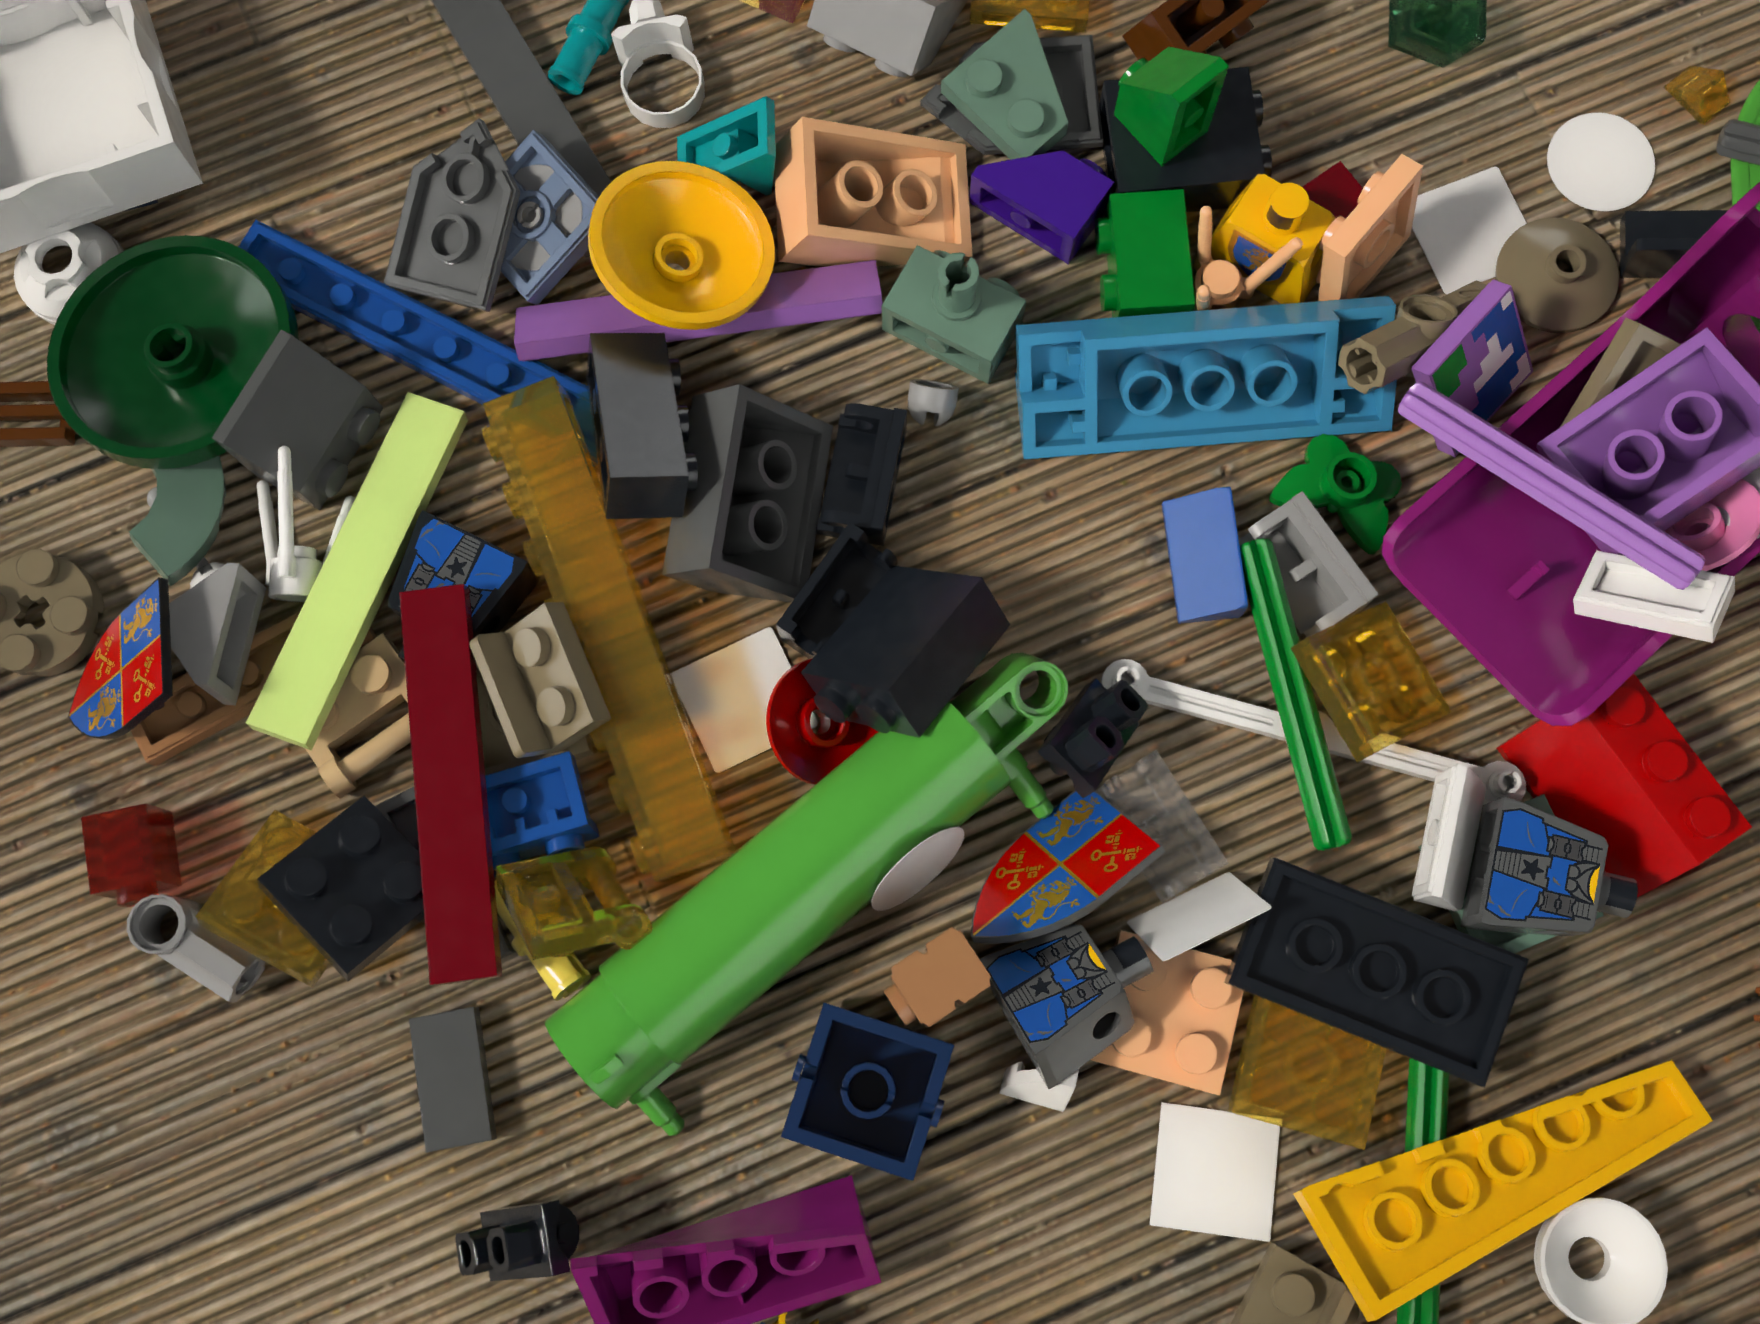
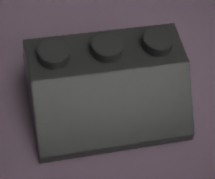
M741 384L693 396L689 415L688 442L684 444L685 453L694 452L696 455L698 471L696 491L686 492L683 517H672L662 575L710 592L792 603L810 578L833 426Z

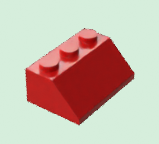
M1634 673L1592 714L1574 725L1552 726L1541 719H1537L1496 747L1506 762L1515 765L1523 773L1526 780V789L1533 798L1544 794L1556 817L1601 835L1607 840L1608 850L1604 872L1635 879L1638 885L1637 898L1700 865L1752 828Z

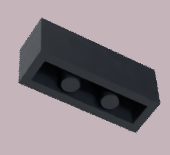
M590 333L586 379L605 518L683 517L686 492L696 491L698 471L695 453H685L684 443L688 442L689 415L687 406L677 405L676 396H679L681 389V370L678 358H669L665 333Z

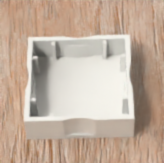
M0 0V253L203 184L146 0Z

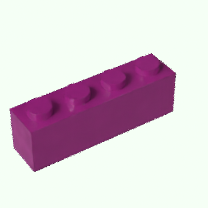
M852 1175L597 1255L570 1259L571 1272L594 1324H751L882 1283L868 1223Z

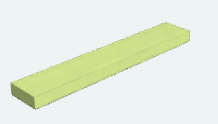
M407 392L246 721V724L253 730L309 750L313 749L405 555L417 519L422 510L426 511L468 422L463 410Z

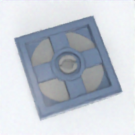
M532 130L505 161L521 193L501 272L526 301L539 305L589 249L588 229L592 211L599 196L542 134Z

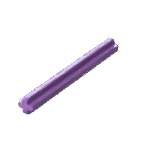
M1417 381L1402 398L1398 408L1401 416L1676 589L1684 590L1702 570L1706 561L1703 555L1426 383Z

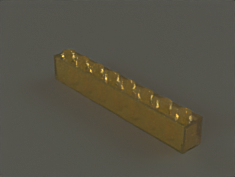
M552 376L483 403L490 425L482 427V434L496 463L503 461L510 482L502 484L503 493L513 516L517 520L524 517L531 539L523 542L527 560L537 577L545 576L552 597L545 599L544 603L564 602L612 718L592 731L590 735L599 753L608 751L616 775L608 777V783L619 811L622 814L630 811L638 834L630 838V845L639 869L643 874L652 872L654 881L667 883L726 860L736 852L735 845L614 519L605 518L601 482L568 393L556 378Z

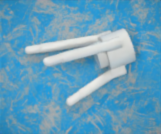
M281 446L278 449L277 471L279 544L269 484L265 480H260L257 483L258 507L266 557L265 585L269 586V598L289 602H305L355 501V497L347 496L343 502L323 562L317 560V549L294 545L291 450L287 446Z

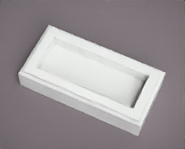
M1596 550L1574 596V612L1582 616L1713 643L1735 593V576L1701 570L1694 581L1684 590L1676 589L1624 555Z

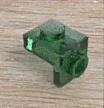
M1389 0L1388 47L1444 68L1485 41L1487 0Z

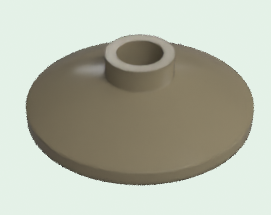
M1544 218L1525 224L1507 239L1500 250L1496 262L1495 280L1512 286L1520 321L1545 332L1569 333L1590 326L1609 309L1618 290V265L1608 244L1591 228L1570 219ZM1556 260L1566 263L1571 268L1572 273L1560 270Z

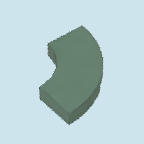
M219 456L191 466L152 469L157 479V496L148 515L133 527L129 534L134 545L163 578L168 579L170 587L197 566L209 551L219 532V523L226 496V484Z

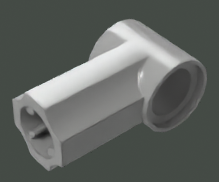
M165 894L150 895L141 899L131 909L127 918L129 939L138 950L160 956L230 1003L237 1002L244 993L250 990L265 970L264 965L269 955L268 953L208 915L207 910L200 903L191 899ZM174 910L178 917V929L176 934L166 942L160 932L161 922L169 911Z

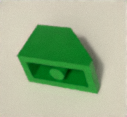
M1168 46L1150 61L1146 58H1141L1125 71L1118 83L1120 88L1114 115L1162 167L1208 131L1229 65L1219 56Z

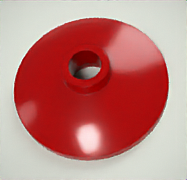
M807 659L791 667L778 680L768 702L766 726L770 745L782 766L801 781L816 785L878 733V731L870 726L850 721L838 723L820 711L814 702L815 692L801 674V671L812 660ZM812 711L820 718V728L817 733L813 732L810 724Z

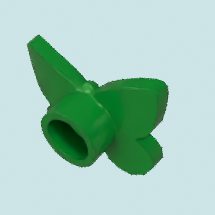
M1322 434L1312 438L1305 449L1304 460L1306 464H1299L1288 471L1274 487L1269 496V501L1274 505L1282 506L1291 500L1292 497L1303 491L1315 509L1326 507L1330 513H1337L1340 522L1357 545L1366 553L1374 555L1383 543V536L1386 534L1389 521L1388 509L1384 504L1391 501L1399 493L1402 486L1400 473L1391 464L1382 461H1370L1360 453L1350 452L1345 442L1335 435Z

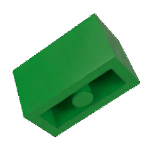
M1184 189L1110 194L1105 217L1096 218L1095 220L1097 255H1107L1108 274H1102L1100 277L1102 312L1112 311V317L1193 311L1195 296Z

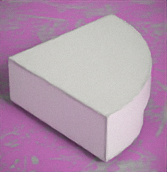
M1018 1062L1008 1067L1004 1072L999 1094L1064 1112L1075 1090L1079 1069L1055 1087L1048 1089L1037 1069L1025 1070L1023 1062Z

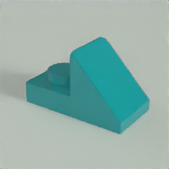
M765 96L677 136V161L705 166L727 176L734 182L739 181L766 196L771 195L776 161L774 100Z

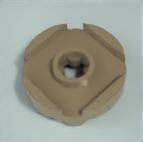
M30 549L23 554L13 556L0 563V668L21 675L56 676L75 667L91 652L99 636L94 630L98 623V612L104 614V601L97 583L90 574L73 562L41 549ZM47 601L49 607L42 613L46 622L39 628L31 623L25 624V615L28 608L35 602L42 604Z

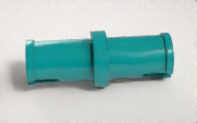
M587 0L581 13L571 17L565 29L568 38L555 63L548 71V79L553 85L571 95L582 93L583 86L599 55L607 54L613 43L611 32L629 0Z

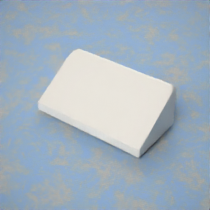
M1457 764L1435 777L1412 891L1413 901L1452 911L1461 910L1463 907L1485 796L1484 782L1468 766Z

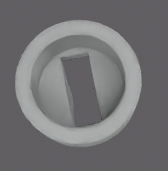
M910 380L908 410L912 418L923 425L927 412L934 413V426L947 422L954 413L959 387L939 381Z

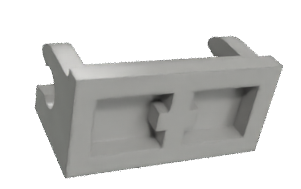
M1303 491L1248 528L1249 533L1239 539V545L1263 538H1268L1273 542L1296 631L1306 646H1309L1362 611L1379 595Z

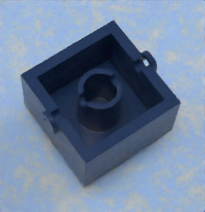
M823 1003L807 1055L800 1054L793 1073L792 1081L798 1082L781 1137L913 1181L930 1126L937 1128L945 1101L938 1098L954 1045Z

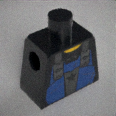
M422 510L391 590L388 607L401 617L399 592L465 584L470 591L473 638H475L479 634L499 633L536 587L541 577L528 561ZM402 647L398 654V657L404 660V647Z

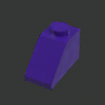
M1061 150L978 165L971 174L969 203L1069 265L1094 230L1096 218H1102L1106 213L1114 181L1107 178L1106 173L1096 163L1084 158L1076 159Z

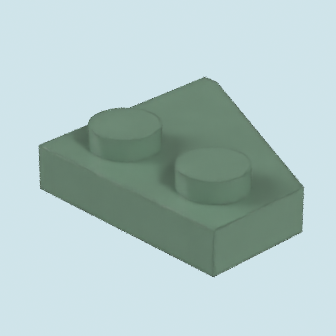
M1026 9L1022 10L941 80V93L1010 160L1045 154L1067 134L1068 120L1034 21Z

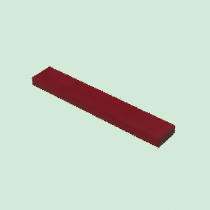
M465 584L399 592L429 984L437 986L503 977L476 661L469 642L473 639L470 591Z

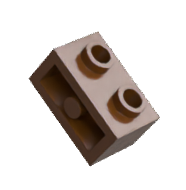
M1167 0L1122 37L1138 60L1146 58L1150 61L1168 46L1207 54L1205 49L1217 40L1226 49L1253 29L1254 25L1248 17L1270 0Z

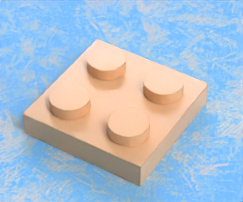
M1401 154L1385 174L1377 171L1371 176L1360 193L1358 205L1347 218L1339 216L1330 224L1319 246L1320 250L1323 251L1322 266L1316 278V282L1320 284L1318 301L1358 298L1411 235L1423 165Z
M1123 930L1118 931L1115 946L1134 936L1146 952L1151 962L1153 973L1124 988L1135 1023L1131 1030L1092 1058L1091 1061L1220 1096L1244 992L1224 983L1232 960L1190 949L1167 961H1162L1137 934Z

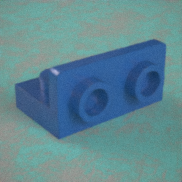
M570 751L485 776L494 877H501L516 870L519 871L523 867V860L546 854L548 859H559L575 855L585 849L584 842L600 837L597 824L590 818L576 759Z

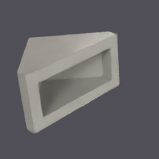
M228 562L169 603L170 636L172 650L194 683L221 703L236 706L266 587L241 564Z

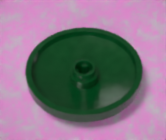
M184 235L155 239L136 245L112 257L94 270L77 287L60 312L51 334L47 355V377L54 403L68 425L79 436L102 454L116 461L141 468L171 469L191 466L210 460L227 452L212 437L280 330L291 334L299 340L295 312L283 288L268 269L253 255L231 243L215 238Z

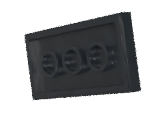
M1270 858L1257 895L1271 905L1272 908L1246 922L1224 983L1485 1088L1529 959L1278 858Z

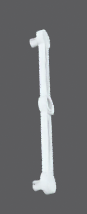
M1121 659L1114 661L1106 668L1101 678V684L1106 689L1121 679L1127 681L1147 704L1286 741L1278 711L1149 677L1141 664L1133 660ZM1318 711L1330 754L1435 782V777L1439 773L1457 764L1465 765L1485 784L1483 805L1502 797L1521 801L1525 795L1526 780L1523 773L1509 762L1496 761L1483 767L1337 728L1325 713Z

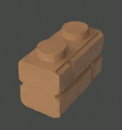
M951 927L926 944L925 954L916 950L892 966V976L890 977L894 984L883 992L905 1026L918 1020L920 1025L923 1024L929 1028L956 1010L955 1003L962 1006L990 987L991 976L961 930L958 931Z

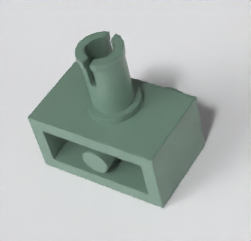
M917 245L881 306L882 330L989 384L1016 337V325H1023L1026 299L1020 297L1018 291L1013 286L1001 279L991 277L986 280L980 277L979 267L972 257H970L967 267H965L964 253L950 254L941 250H936L932 253Z

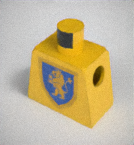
M1257 174L1232 202L1212 232L1211 256L1214 260L1220 259L1232 263L1241 272L1242 277H1249L1291 239L1295 237L1300 238L1303 242L1301 249L1256 289L1281 304L1303 303L1316 284V278L1322 266L1323 251L1319 248L1321 239L1327 228L1336 218L1329 210L1309 200L1306 190L1300 185L1290 182L1281 184L1266 174Z

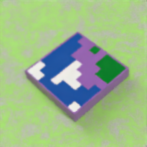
M1494 279L1486 285L1411 368L1416 382L1426 383L1487 422L1533 372L1512 286ZM1434 436L1438 450L1453 457L1460 453Z

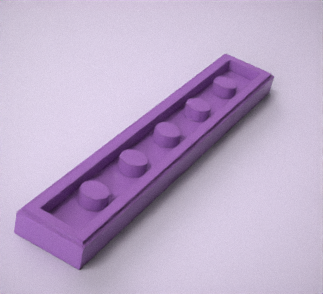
M876 260L773 273L762 296L751 309L729 323L708 329H677L653 323L624 307L612 295L516 308L514 346L519 361H530L588 353L590 333H665L666 342L881 314L883 301Z

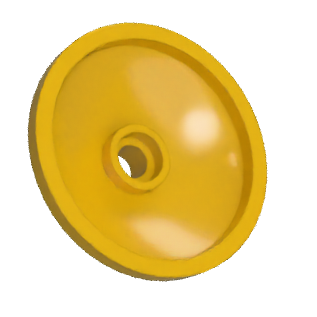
M658 161L643 164L624 172L615 178L600 194L593 208L588 229V247L591 261L606 289L617 301L636 315L670 328L687 330L708 329L739 318L751 309L762 296L773 271L775 260L774 238L762 209L749 193L736 182L715 170L694 163ZM667 264H678L684 270L673 269L669 267Z

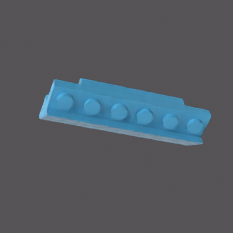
M1390 296L1016 325L1017 372H1015L1023 458L1036 459L1316 437L1322 434L1342 435L1392 431L1397 380L1367 394H1363L1348 386L1347 377L1343 369L1338 365L1342 345L1394 321L1396 304Z

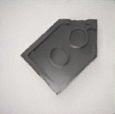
M1079 35L1039 38L1068 120L1067 134L1048 151L1102 147L1103 135L1093 36ZM985 42L974 43L959 59V65ZM936 84L921 99L920 105L983 155L1004 154L941 93V84Z
M479 118L460 132L461 138L438 155L431 153L413 166L384 284L405 292L490 312L521 192L485 122Z

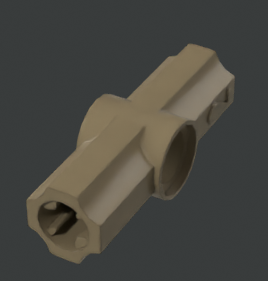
M1476 280L1441 298L1426 294L1405 297L1400 301L1396 320L1342 345L1338 365L1343 369L1347 377L1348 386L1363 394H1367L1405 375L1414 377L1411 369L1412 366L1486 287V284Z

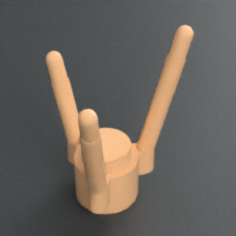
M1203 206L1200 209L1197 257L1194 262V268L1197 271L1193 281L1194 311L1235 308L1238 299H1250L1260 284L1301 249L1303 245L1302 240L1298 237L1291 239L1249 277H1242L1241 272L1232 263L1212 258V209L1209 206Z

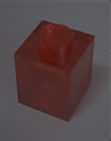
M145 803L81 817L91 895L117 899L118 907H134L141 899L159 894L158 891L182 886L172 811Z

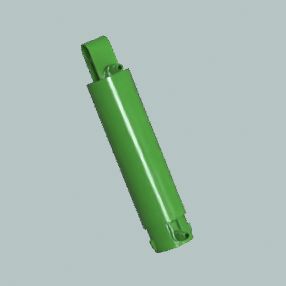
M1023 652L1012 653L1001 659L953 701L948 702L920 738L892 731L876 733L599 966L601 974L546 1019L545 1026L549 1035L572 1068L612 1108L618 1109L629 1100L632 1105L637 1104L656 1126H660L669 1136L679 1134L684 1128V1120L676 1112V1107L657 1086L682 1066L681 1064L871 903L873 894L880 882L908 852L939 831L950 827H960L1008 785L1024 806L1031 809L1037 818L1045 819L1053 812V805L1046 797V791L1027 768L1028 763L1017 747L1056 715L1065 704L1068 695V681L1063 671L1055 664ZM1036 671L1039 680L1037 690L1031 697L1022 700L1020 696L1021 682L1027 674Z

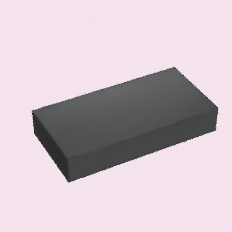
M469 1007L410 1018L409 1026L426 1153L497 1139L479 1007Z

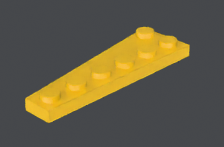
M1670 1060L1510 1117L1317 1182L1293 1193L1367 1322L1376 1321L1711 1123L1713 1120L1674 1062Z

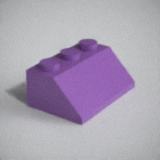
M1706 327L1538 442L1536 448L1543 457L1665 531L1760 467V385ZM1587 533L1601 551L1622 555Z

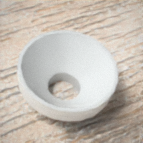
M91 222L23 245L19 250L14 266L16 289L22 300L38 317L55 325L65 303L77 287L99 266L124 250L121 244L107 231ZM57 246L71 247L72 259L67 268L53 274L43 271V258L50 249Z
M1603 1197L1582 1198L1545 1220L1536 1237L1534 1263L1541 1288L1550 1301L1571 1319L1581 1324H1637L1647 1317L1660 1302L1666 1287L1668 1273L1666 1252L1659 1234L1652 1224L1636 1209L1620 1201ZM1583 1237L1593 1238L1599 1243L1604 1252L1602 1269L1597 1275L1589 1279L1578 1277L1571 1269L1568 1259L1571 1246Z

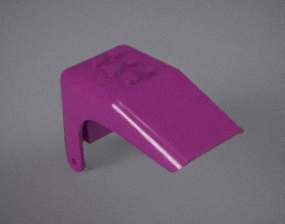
M1760 182L1733 205L1630 309L1498 429L1539 453L1536 448L1537 443L1560 428L1625 318L1636 321L1680 344H1683L1707 327L1760 385V333L1751 318L1752 316L1760 319V212L1756 209L1760 204ZM1467 456L1400 515L1383 536L1382 555L1389 569L1400 582L1528 711L1552 726H1572L1592 714L1673 635L1575 614L1574 596L1596 550H1601L1583 529ZM1760 537L1756 538L1752 545L1738 557L1722 566L1708 570V572L1735 576L1760 552Z

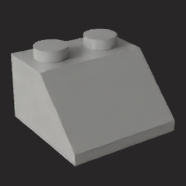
M814 0L807 27L824 34L823 41L837 50L844 52H855L857 50L876 59L875 66L887 74L897 77L913 76L931 65L968 0Z

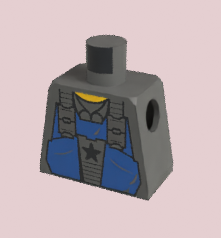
M1502 797L1482 807L1461 927L1473 930L1554 936L1588 934L1592 932L1595 926L1597 911L1622 918L1629 917L1636 904L1638 885L1637 881L1633 878L1604 872L1608 843L1603 836L1518 800Z
M1071 924L1054 932L991 953L980 959L991 976L990 989L1048 1089L1061 1083L1131 1030L1135 1021L1124 988L1153 973V968L1146 952L1134 936L1101 953L1085 928L1078 924Z

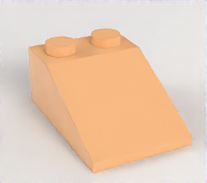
M801 117L776 144L774 174L778 262L825 267L876 260L877 266L906 265L917 245L932 253L936 250L945 251L950 254L964 253V262L973 257L966 144L808 117Z

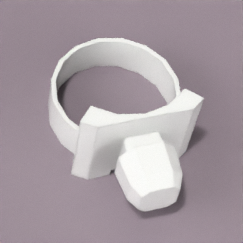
M633 0L629 8L631 24L620 26L611 33L620 66H622L621 89L631 114L643 124L655 128H673L688 122L699 111L705 98L704 77L702 68L696 56L692 53L694 47L687 17L678 14L665 17L659 0ZM671 54L673 58L689 64L696 70L699 76V84L694 95L683 106L669 112H652L640 108L628 96V84L633 73L643 64V60L654 55Z

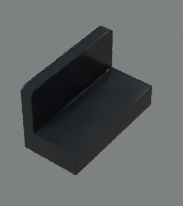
M1728 210L1625 211L1620 220V278H1662Z

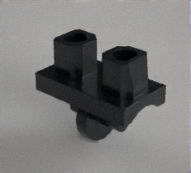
M1095 678L1083 687L1058 724L1053 727L1044 739V743L1038 750V753L1050 762V768L1055 774L1059 776L1068 774L1073 781L1075 791L1082 798H1085L1096 791L1140 724L1138 721L1148 708L1147 702L1125 680L1121 679L1106 689Z
M559 1200L480 1212L481 1228L456 1233L455 1241L459 1269L462 1276L489 1271L490 1281L552 1277L570 1272L568 1259L576 1251L579 1242V1225L576 1216L569 1208L561 1205Z

